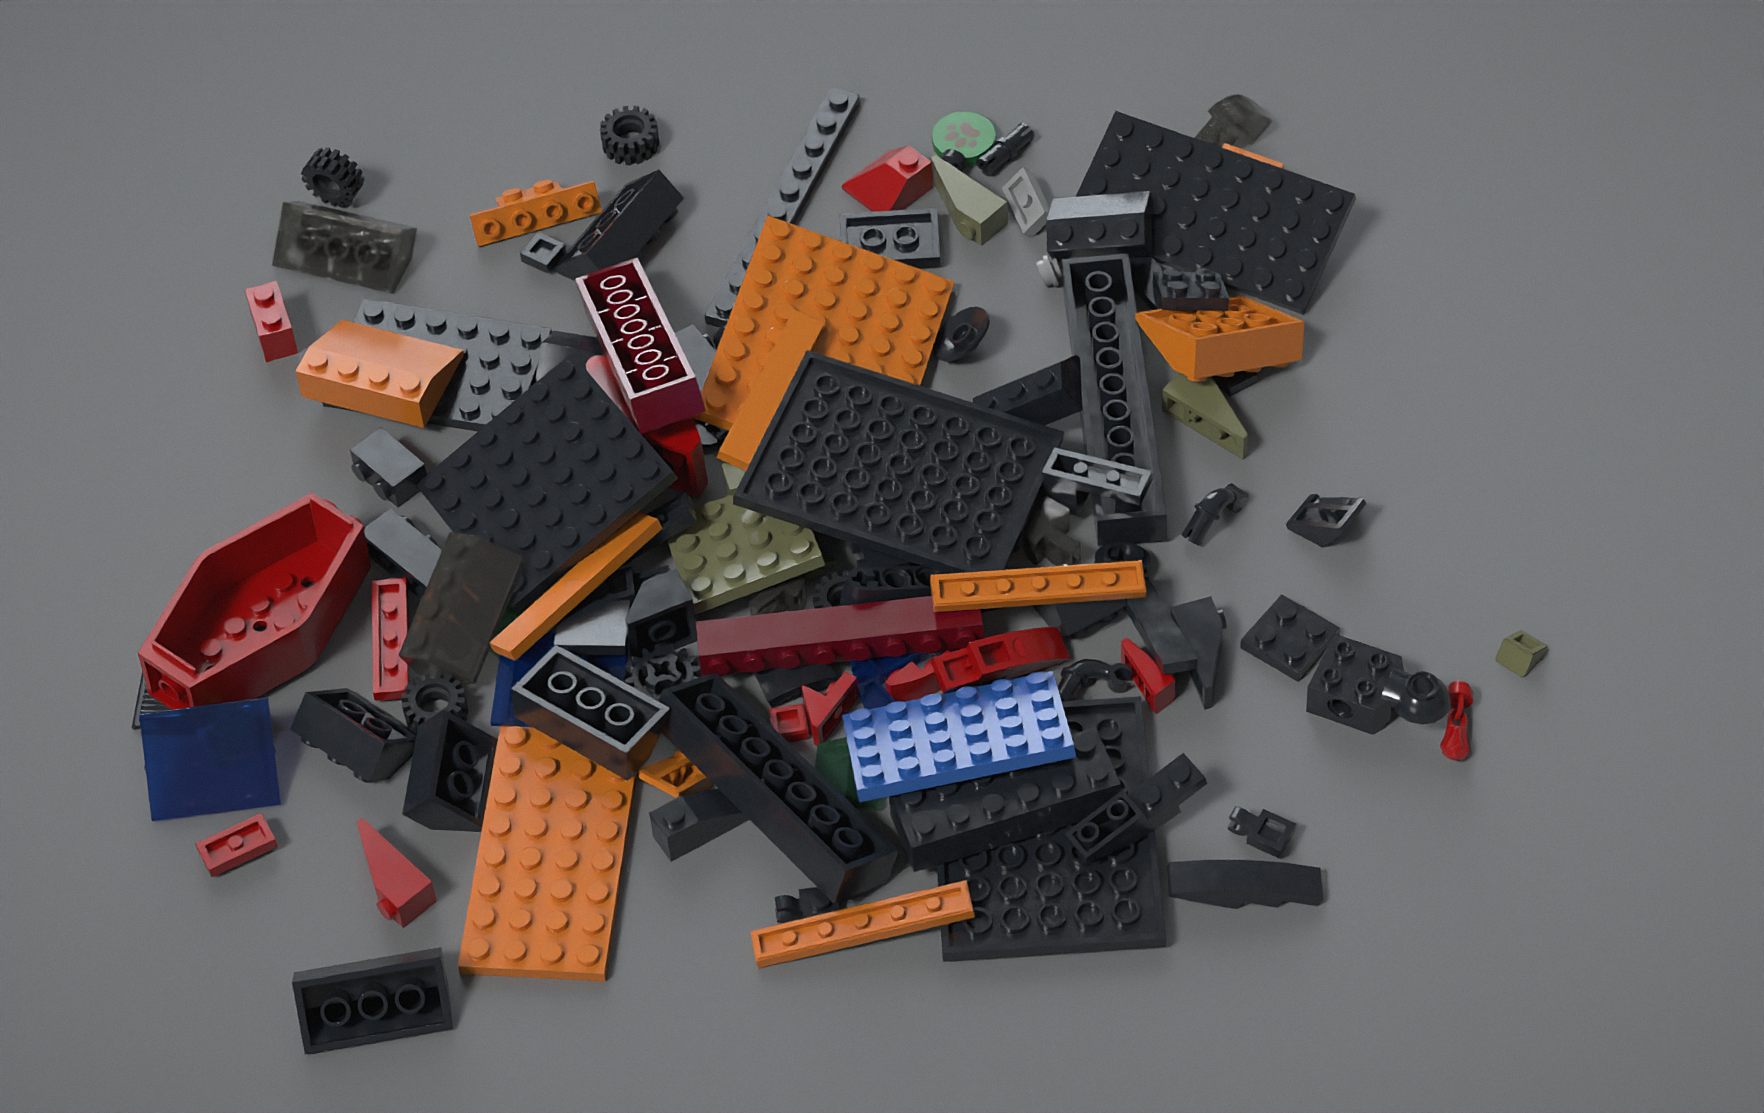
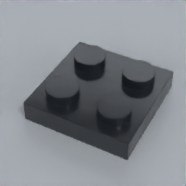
M1165 269L1163 272H1153L1152 285L1162 310L1229 309V296L1220 273L1210 269H1198L1196 272Z
M1281 594L1240 640V648L1299 682L1325 653L1334 633L1339 635L1340 628Z

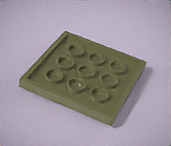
M729 495L695 508L697 522L685 531L679 532L667 539L678 573L693 598L696 615L825 566L812 530L734 505V495Z

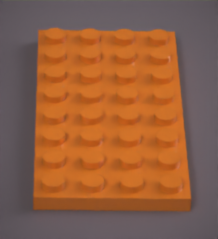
M500 725L458 961L459 974L606 982L638 771L627 781L530 725Z

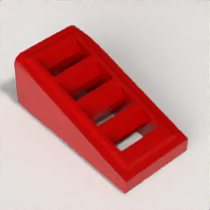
M1129 638L1123 639L1121 641V662L1131 668L1134 683L1153 712L1158 714L1175 701V678L1170 674H1163L1157 663Z

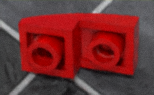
M932 659L925 664L922 670L913 662H910L902 669L895 670L885 681L887 703L921 699L926 695L940 691V685L931 665Z

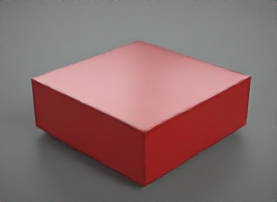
M804 703L768 709L771 726L787 742L809 739Z

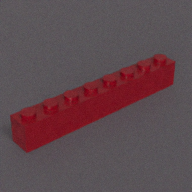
M932 596L696 622L702 676L714 672L719 676L731 673H754L777 668L791 669L803 665H827L832 662L863 661L868 658L899 657L905 654L923 652L935 653L941 650L963 649L967 647L969 642L983 639L981 609L934 612Z

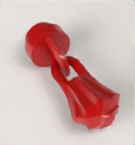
M1454 681L1448 687L1452 699L1451 708L1453 709L1448 714L1446 732L1440 747L1443 755L1455 761L1464 760L1471 753L1467 738V716L1463 709L1473 704L1474 693L1468 683ZM1461 717V725H1454V721H1458Z

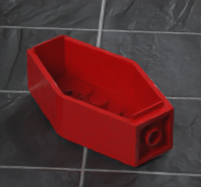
M311 492L206 549L193 562L138 652L148 694L197 728H200L217 720L218 717L214 716L217 706L226 704L239 708L307 670L318 660L371 569L363 523L353 515L348 516L340 511L332 501L328 499L323 500ZM307 582L314 583L311 587L308 588L302 586L304 583ZM261 626L267 627L262 632H257L254 630L257 627Z

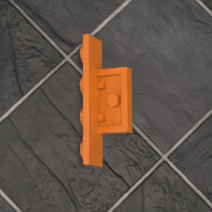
M542 180L536 182L533 188L522 191L520 188H513L502 193L503 196L495 198L497 207L469 215L476 245H486L601 213L602 209L595 181L562 189L557 181Z

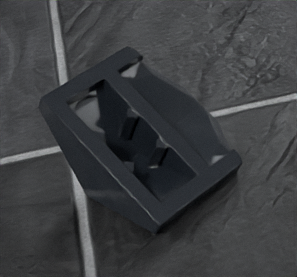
M553 331L542 342L535 383L570 353L587 370L586 363L591 357L604 355L597 337Z
M1310 494L1288 520L1286 526L1288 530L1323 548L1346 530L1366 505L1363 497L1320 498L1318 494Z

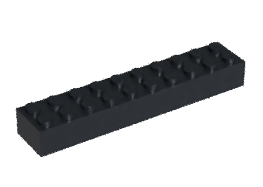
M1128 253L1062 259V286L1072 356L1077 354L1080 357L1083 411H1080L1085 455L1152 471L1153 479L1141 505L1090 493L1097 546L1120 541L1140 543L1167 540V512L1139 324L1135 320L1137 310Z

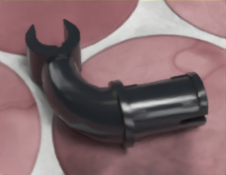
M1233 483L1225 488L1211 491L1200 503L1194 505L1196 511L1181 535L1184 538L1189 537L1188 541L1200 546L1213 521L1219 520V512L1224 507H1227L1234 513L1239 512L1241 508L1237 504L1242 498H1248V494Z
M1083 659L1062 669L1060 673L1062 678L1057 688L1061 701H1074L1080 687H1084L1089 679L1098 678L1107 681L1111 691L1125 693L1127 682L1117 678L1122 677L1131 681L1132 670L1124 663H1116L1111 666L1097 659Z

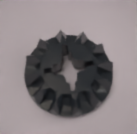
M1122 541L1113 542L1101 546L1095 553L1094 564L1120 562V559H1123V562L1142 560L1144 574L1148 573L1151 558L1149 553L1139 545Z

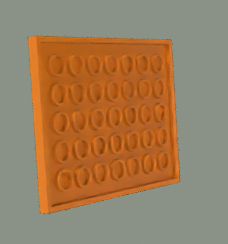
M767 215L701 391L706 412L697 414L694 419L730 431L794 309L824 322L823 329L811 350L812 352L920 386L955 281Z

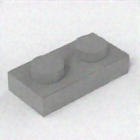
M1022 167L1002 187V190L1023 234L1033 237L1047 223L1050 207L1032 170Z

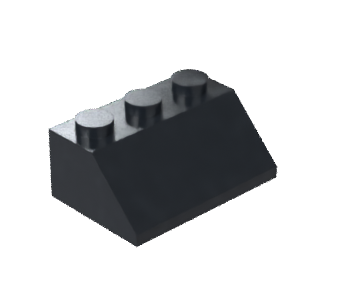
M1151 192L1054 198L1047 217L1048 254L1052 259L1056 258L1058 263H1062V259L1128 253L1129 258L1152 256Z
M1076 354L974 397L973 403L1042 425H1048L1083 411L1080 357Z
M348 688L305 692L290 730L301 736V741L304 744L313 748H319L328 754L327 758L331 762L346 766L354 772V777L366 783L390 779L413 756L417 733Z
M442 710L418 725L402 815L430 830L482 832L498 739L446 710Z

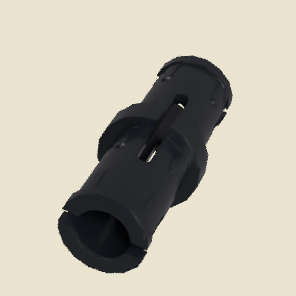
M1023 122L1019 123L1006 137L998 138L994 142V147L976 160L978 169L989 162L990 164L981 172L986 176H991L1005 161L1010 162L1017 156V151L1034 139L1032 129L1024 136H1021L1030 126Z

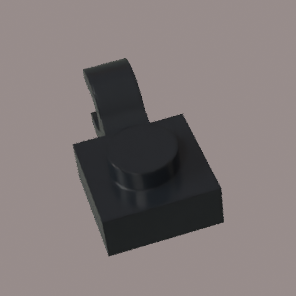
M1235 806L1229 816L1231 822L1227 828L1234 834L1247 835L1246 844L1279 859L1295 833L1296 823L1265 809L1262 810L1258 817L1242 807Z
M818 887L799 889V899L790 895L775 897L777 923H786L840 910L839 903H833Z

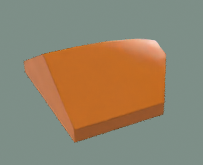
M676 750L673 756L652 762L638 770L640 779L675 798L707 791L713 784L680 750Z

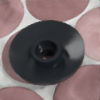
M969 307L952 316L942 326L936 336L933 345L934 354L942 361H954L974 351L988 331L990 324L989 314L981 307Z

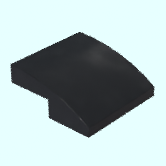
M831 663L827 665H803L791 669L777 668L754 672L764 696L772 708L802 692V685L819 692L832 682L839 680Z

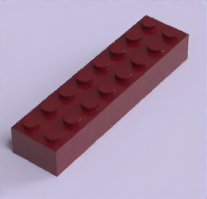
M638 257L575 278L586 315L640 434L655 432L662 429L665 425L680 420H690L696 417L697 414L706 412L696 376Z

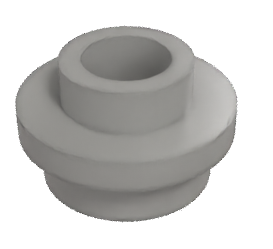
M1046 254L1036 264L1045 286L1053 284L1055 287L1059 285L1057 278L1062 277V272L1057 259L1050 260L1048 254Z

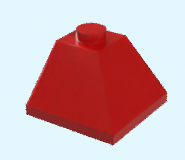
M910 145L889 150L844 182L842 190L871 212L904 210L933 189L932 162Z

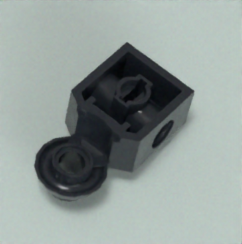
M1334 633L1307 686L1306 712L1374 735L1386 728V724L1390 721L1392 707L1401 718L1411 723L1423 725L1435 723L1444 718L1450 710L1452 699L1446 685L1432 673L1425 671L1415 672L1414 674L1404 671L1401 656Z

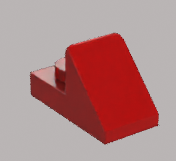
M846 671L837 682L834 681L829 685L825 696L804 685L801 687L804 709L813 743L819 748L843 719L842 715L847 714L859 698L857 677Z

